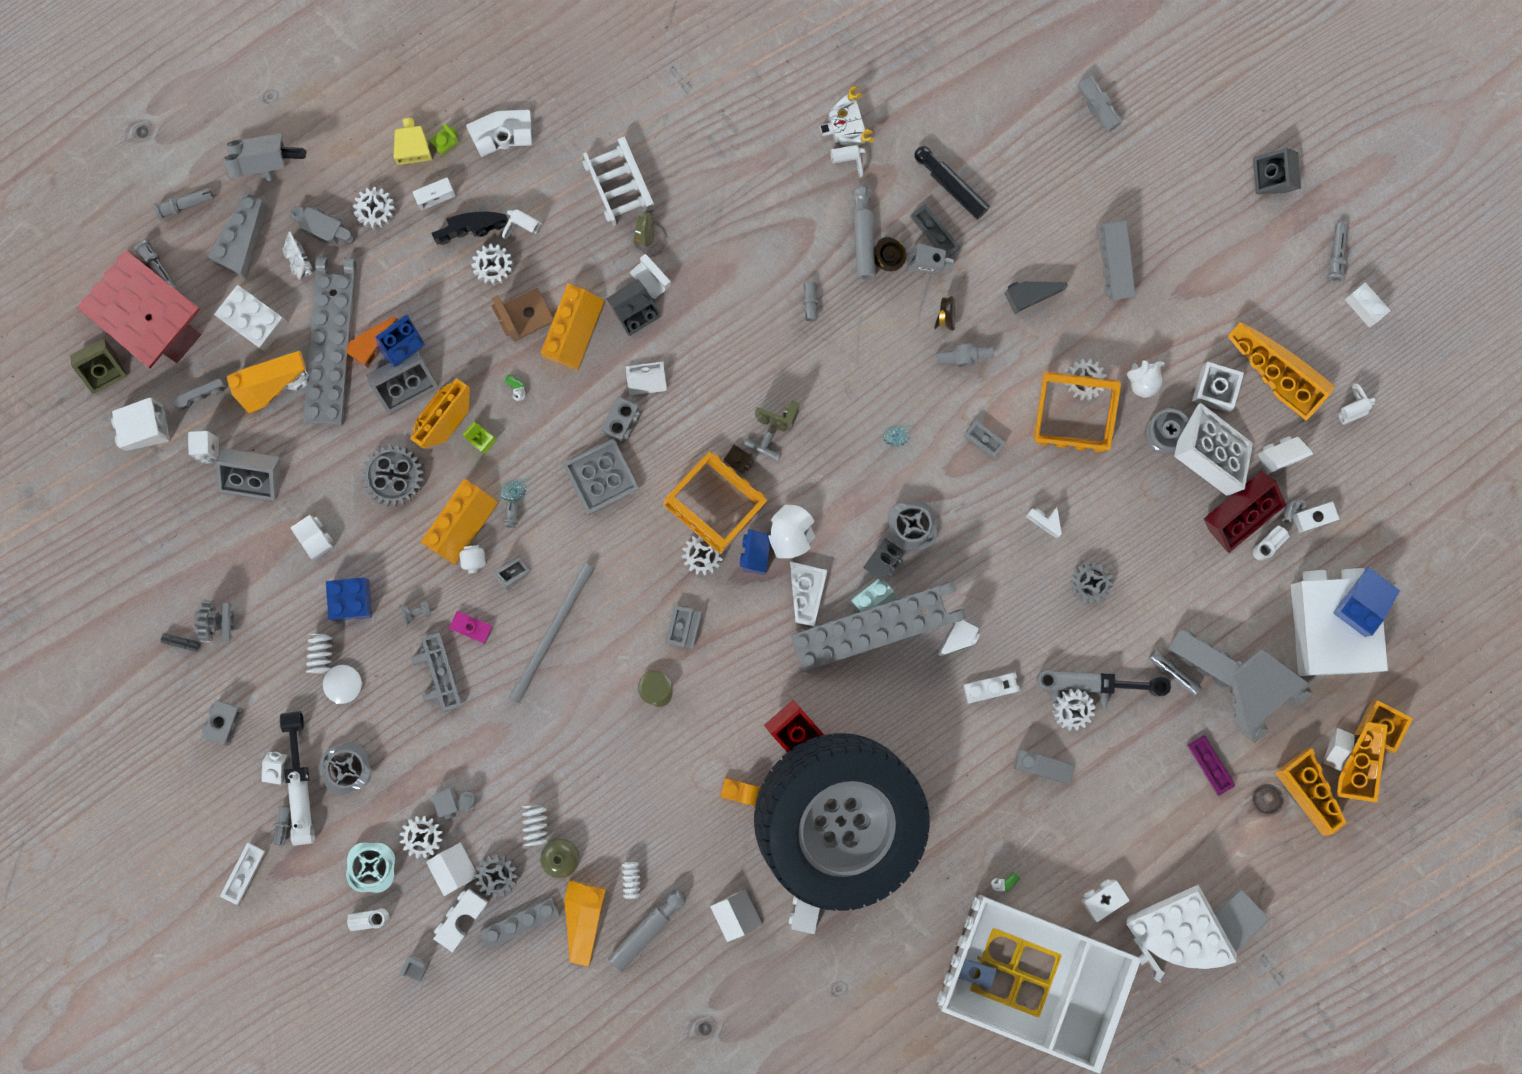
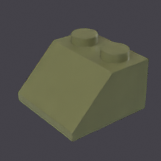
M105 338L70 355L72 368L92 394L127 377L116 353Z

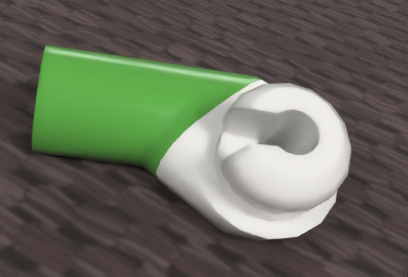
M508 375L504 383L513 387V399L516 401L523 400L526 395L524 383Z
M1012 872L1007 879L994 878L991 885L995 891L1008 892L1020 880V877Z

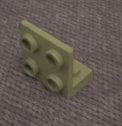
M792 400L791 405L787 404L783 417L756 407L755 417L762 424L768 425V423L776 425L775 428L780 431H791L799 411V403Z

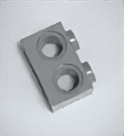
M618 396L601 429L602 433L622 443L625 439L628 440L632 433L630 428L633 422L636 423L641 414L639 406ZM624 408L632 410L629 416L621 414ZM622 425L623 430L620 433H614V426Z

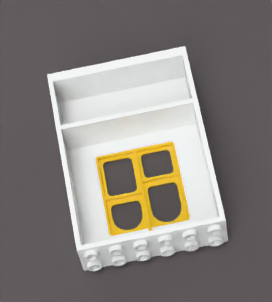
M979 894L978 898L974 897L971 904L973 909L971 917L967 916L964 927H966L965 933L960 935L957 946H959L957 954L954 953L951 958L950 973L947 972L944 977V990L940 991L937 996L936 1002H938L940 1010L1100 1074L1141 959L1133 954ZM1006 937L1016 942V948L1009 964L999 962L990 955L989 946L993 939ZM1028 946L1054 956L1055 962L1048 979H1042L1018 968L1025 947ZM967 959L991 966L1013 975L1014 982L1009 996L1004 999L984 991L978 984L958 979L964 960ZM972 967L969 970V976L972 979H977L980 970L977 967ZM1023 981L1031 982L1044 989L1036 1010H1031L1016 1003V998Z

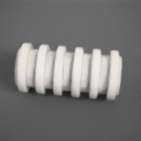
M624 862L622 864V867H624V870H622L624 882L622 884L625 886L623 888V892H625L623 898L625 899L641 897V894L638 892L640 891L638 887L640 884L638 872L640 870L637 869V866H639L637 862Z

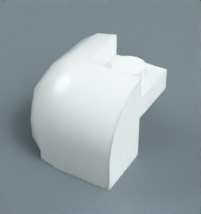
M784 505L771 519L773 524L771 535L768 536L776 557L786 559L800 556L811 549L809 543L815 538L811 525L815 521L800 506Z

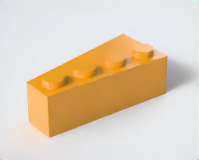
M1313 748L1304 749L1278 769L1275 774L1323 836L1333 835L1346 824V820L1336 799L1332 796L1331 787L1322 774L1323 770L1320 763H1317Z

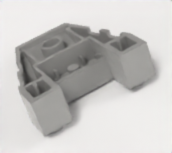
M1261 649L1232 674L1233 694L1236 700L1233 702V707L1236 709L1234 721L1239 731L1255 744L1269 732L1264 722L1268 716L1288 699L1299 706L1307 701L1313 693L1309 684L1304 679Z

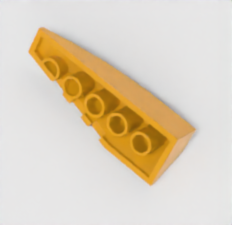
M1239 322L1228 335L1241 354L1245 355L1250 361L1249 364L1253 369L1259 372L1265 384L1271 387L1273 394L1306 421L1336 387L1292 352L1242 322Z

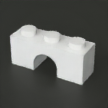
M472 888L461 892L457 898L459 901L457 906H452L446 914L448 919L444 924L440 923L434 931L436 934L434 940L452 953L457 950L467 935L458 925L461 915L467 914L477 919L490 902Z

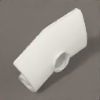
M530 110L496 111L466 125L481 158L497 150H505L512 146H532ZM501 136L508 137L505 141L499 140Z

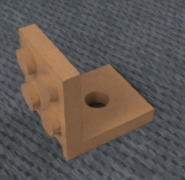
M538 288L503 304L499 295L492 298L494 304L491 307L498 320L502 319L499 323L507 337L511 336L514 342L553 322V317ZM527 309L534 310V315L531 318L524 316V312Z

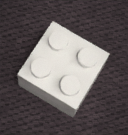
M1206 362L1201 368L1192 402L1202 403L1204 406L1229 413L1235 407L1244 373Z

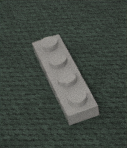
M552 897L481 930L480 933L487 949L560 916V913Z

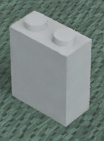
M1238 888L1213 910L1235 952L1269 920L1245 892Z

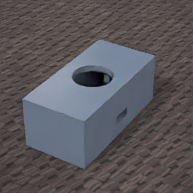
M965 959L958 979L991 988L996 968ZM972 967H977L980 970V976L977 979H972L969 976V970Z

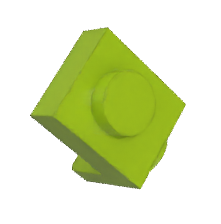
M475 421L462 435L484 455L497 441Z

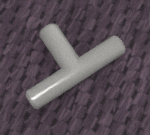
M768 431L761 444L746 438L744 445L776 461L780 458L779 453L767 448L774 436L773 433Z

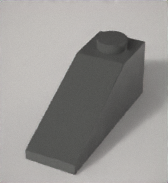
M1024 281L1020 284L1015 282L1008 286L1005 296L1014 314L1064 291L1068 284L1067 282Z

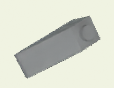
M1018 750L1013 769L1070 784L1075 765L1032 752Z

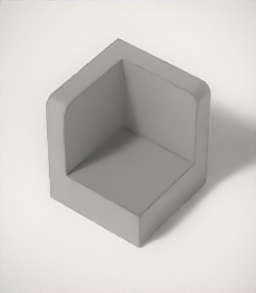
M411 954L407 957L399 975H407L420 982L430 962Z

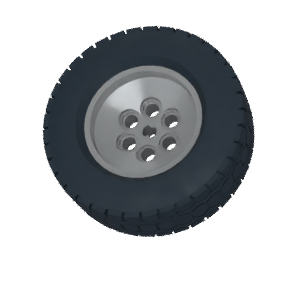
M833 733V735L819 736V739L818 737L806 741V744L803 742L794 747L793 751H788L782 756L783 760L779 759L772 767L773 771H769L765 777V783H762L754 810L756 840L760 852L774 876L796 898L808 905L810 904L820 909L823 908L824 910L836 911L837 909L838 911H848L850 908L852 910L864 908V904L867 907L877 903V899L879 901L890 895V891L894 893L901 887L900 883L904 884L911 876L910 872L913 873L919 864L918 860H921L924 854V847H926L929 837L930 816L928 803L917 778L887 747L870 738L856 734ZM849 798H852L850 803L845 804ZM829 799H833L831 804H826ZM861 814L860 818L854 820L856 815ZM823 816L820 821H816L817 817ZM847 831H850L848 836H844ZM827 832H831L828 837H824Z

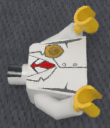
M855 86L851 87L849 94L841 98L831 109L828 115L829 123L820 125L822 136L833 134L835 143H840L847 147L859 146L866 141L874 142L873 137L868 138L874 132L869 129L865 130L857 101H854V98L859 99L862 97V93L855 95V91L859 89V87Z

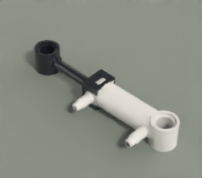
M301 711L281 713L280 727L283 733L289 732L292 769L284 770L285 783H288L292 822L291 842L293 846L313 844L315 841V831L311 822L308 781H310L309 768H300L297 731L304 729V717Z

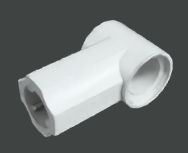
M1277 525L1259 544L1253 547L1252 554L1254 558L1262 561L1272 557L1275 551L1290 537L1288 532ZM1261 546L1266 549V551H1267V554H1266V555H1263V554L1261 553V551H1260Z
M383 908L348 914V928L350 932L380 928L389 922L390 915ZM376 914H380L382 916L381 923H378L375 920Z

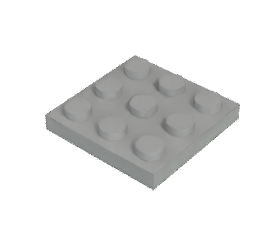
M614 438L563 463L588 516L640 490Z

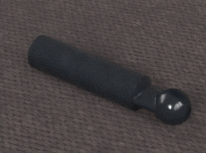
M921 146L916 149L914 153L916 162L924 165L931 172L930 175L976 220H979L988 211L990 206L945 162H940L932 155L930 148Z

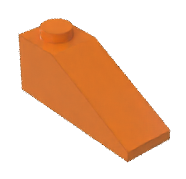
M393 316L358 335L348 343L346 353L369 368L380 352L376 345L375 336L398 321V318Z

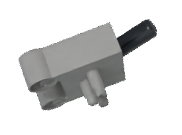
M282 133L230 141L226 144L229 155L223 159L229 178H239L245 175L260 173L262 178L272 181L274 170L285 168L286 158L305 159L307 151L299 147H286Z

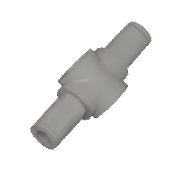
M972 344L958 345L953 351L936 353L937 364L954 362V364H958L961 367L971 366L979 359L994 358V348H976Z

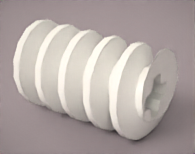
M308 634L313 638L308 639L307 642L313 646L307 648L312 654L307 655L306 658L312 661L306 663V666L312 669L307 670L306 673L325 674V672L331 670L326 664L331 663L332 660L327 659L326 656L332 655L331 652L327 651L328 648L332 647L327 641L332 640L333 637L327 634Z
M541 805L522 806V808L528 810L522 813V816L528 817L527 820L522 821V824L528 825L527 828L522 829L523 832L528 833L527 836L523 837V840L528 841V843L523 846H536L547 843L548 840L542 838L547 835V832L542 830L547 827V824L542 823L543 820L547 819V816L541 814L547 811V808L541 807Z

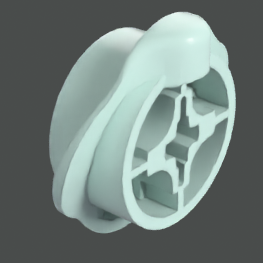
M365 842L352 847L347 856L346 879L350 887L358 892L374 893L383 892L388 889L394 879L395 856L391 848L383 843ZM370 851L380 853L373 860H368L363 854ZM359 859V861L362 863V869L359 872V874L356 875L355 865L357 860ZM383 860L386 862L384 876L379 872V866ZM368 863H375V865L373 866V872L366 871L368 869ZM369 875H373L378 880L373 884L361 882L363 878Z

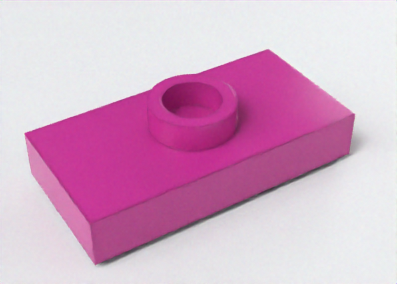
M456 611L449 629L485 644L493 626Z

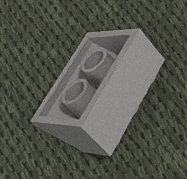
M418 350L395 367L388 363L366 375L372 390L387 414L439 388Z
M223 448L216 460L218 492L275 501L281 474L280 457Z

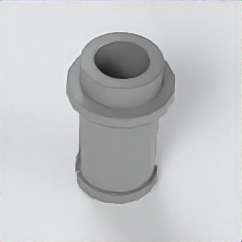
M506 503L505 520H503L504 526L516 528L519 505L516 503Z

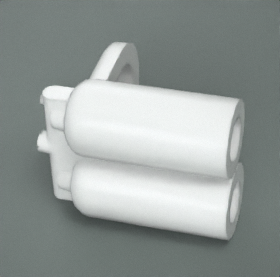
M854 145L831 149L832 164L856 160L859 178L863 177L860 154L866 153L864 148Z
M509 210L507 214L510 215V219L503 230L502 237L507 239L515 224L537 235L543 224L522 211Z
M1359 384L1352 385L1353 394L1357 401L1342 407L1341 412L1338 414L1343 425L1368 415L1369 410L1375 405V398H1367Z

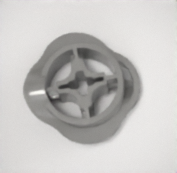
M921 501L896 504L890 509L888 515L890 536L898 548L911 551L925 549L935 543L937 538L935 515L928 504ZM907 513H917L913 517L905 515ZM923 517L928 523L929 529L927 532L920 524ZM898 520L901 521L902 525L905 527L903 535H901L898 531ZM916 524V527L909 528V525ZM911 535L922 536L918 539H908Z
M345 743L341 746L332 747L322 755L320 760V769L323 773L325 786L334 794L343 795L360 790L371 779L372 772L367 753L357 743ZM339 753H351L345 762L334 759ZM355 757L361 762V773L353 767ZM331 764L338 770L336 781L330 773ZM346 764H349L348 768L352 772H346L344 774L343 768H341V766L339 765L344 766ZM347 775L358 778L353 784H341Z

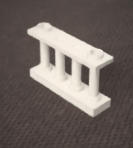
M625 137L618 139L619 146L616 147L617 149L589 160L587 153H583L585 160L582 161L584 169L585 171H590L606 208L603 211L607 222L611 221L613 226L617 225L614 217L637 207H646L648 212L655 209ZM624 156L626 163H623L624 166L596 176L593 169L594 166L615 157ZM624 173L632 174L633 179L630 183L606 193L603 192L600 183ZM633 189L639 191L641 196L637 200L611 210L607 200Z

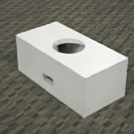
M448 178L413 191L421 211L456 197Z
M1333 502L1293 515L1299 533L1340 520ZM1315 511L1322 512L1324 517L1321 522H1316L1313 519Z

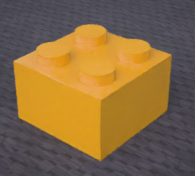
M1371 700L1354 735L1359 737L1367 722L1387 724L1385 751L1396 753L1413 718L1378 700Z

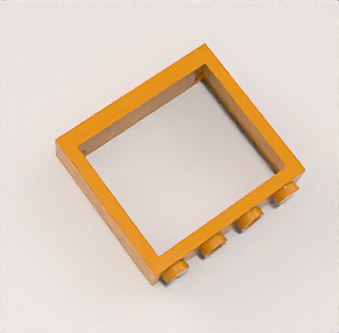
M1042 371L1032 436L1033 440L1037 442L1036 444H1042L1043 446L1053 443L1059 448H1067V445L1075 446L1074 449L1077 450L1093 448V451L1099 453L1105 452V450L1110 451L1121 382L1114 379ZM1048 381L1111 389L1103 441L1040 433Z
M709 451L669 493L663 502V506L718 553L722 554L763 509L767 499H765L763 493L752 488L746 479L739 477L732 467L726 466L718 455L712 454ZM706 464L710 465L756 504L725 539L675 498Z

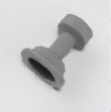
M427 600L421 602L420 607L411 610L407 606L399 605L406 627H409V623L413 620L412 617L424 614L426 617L431 615Z

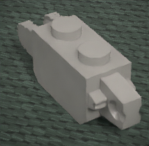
M294 206L289 216L299 223L300 228L305 234L331 246L336 245L338 241L349 245L355 240L351 232L345 229L341 219L334 215L326 216L324 215L325 212L319 208L314 207V209L307 207L303 209Z

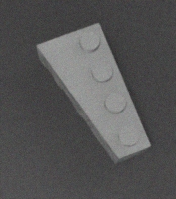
M245 192L210 251L208 258L219 266L247 280L249 265L253 259V251L255 246H257L258 234L262 228L267 211L266 204L259 198Z
M1127 221L1096 225L1103 263V276L1106 280V296L1109 297V300L1136 297Z
M1180 630L1170 645L1168 652L1190 667L1194 664L1197 666L1195 669L1200 674L1206 677L1212 676L1215 684L1220 687L1227 686L1231 689L1230 693L1234 695L1232 674L1244 663L1241 661L1235 662L1230 659V655L1222 650L1218 652L1213 649L1211 643L1205 640L1201 642L1196 639V635L1191 631Z

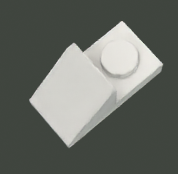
M1057 507L1048 518H1045V513L1041 510H1034L1033 508L1025 516L1056 539L1062 534Z

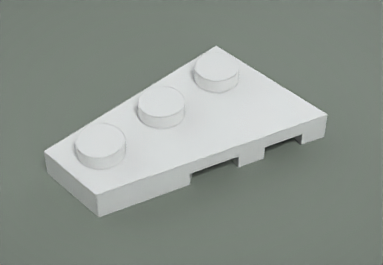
M790 562L795 623L814 627L828 570Z

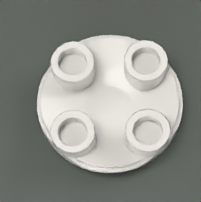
M338 665L331 668L323 680L325 695L331 701L339 704L353 701L359 695L363 686L359 673L347 665Z

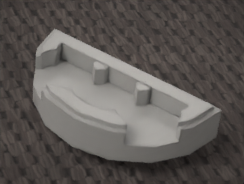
M221 603L222 615L219 617V625L222 627V641H230L233 637L231 629L235 627L234 611H230L232 606L230 603Z

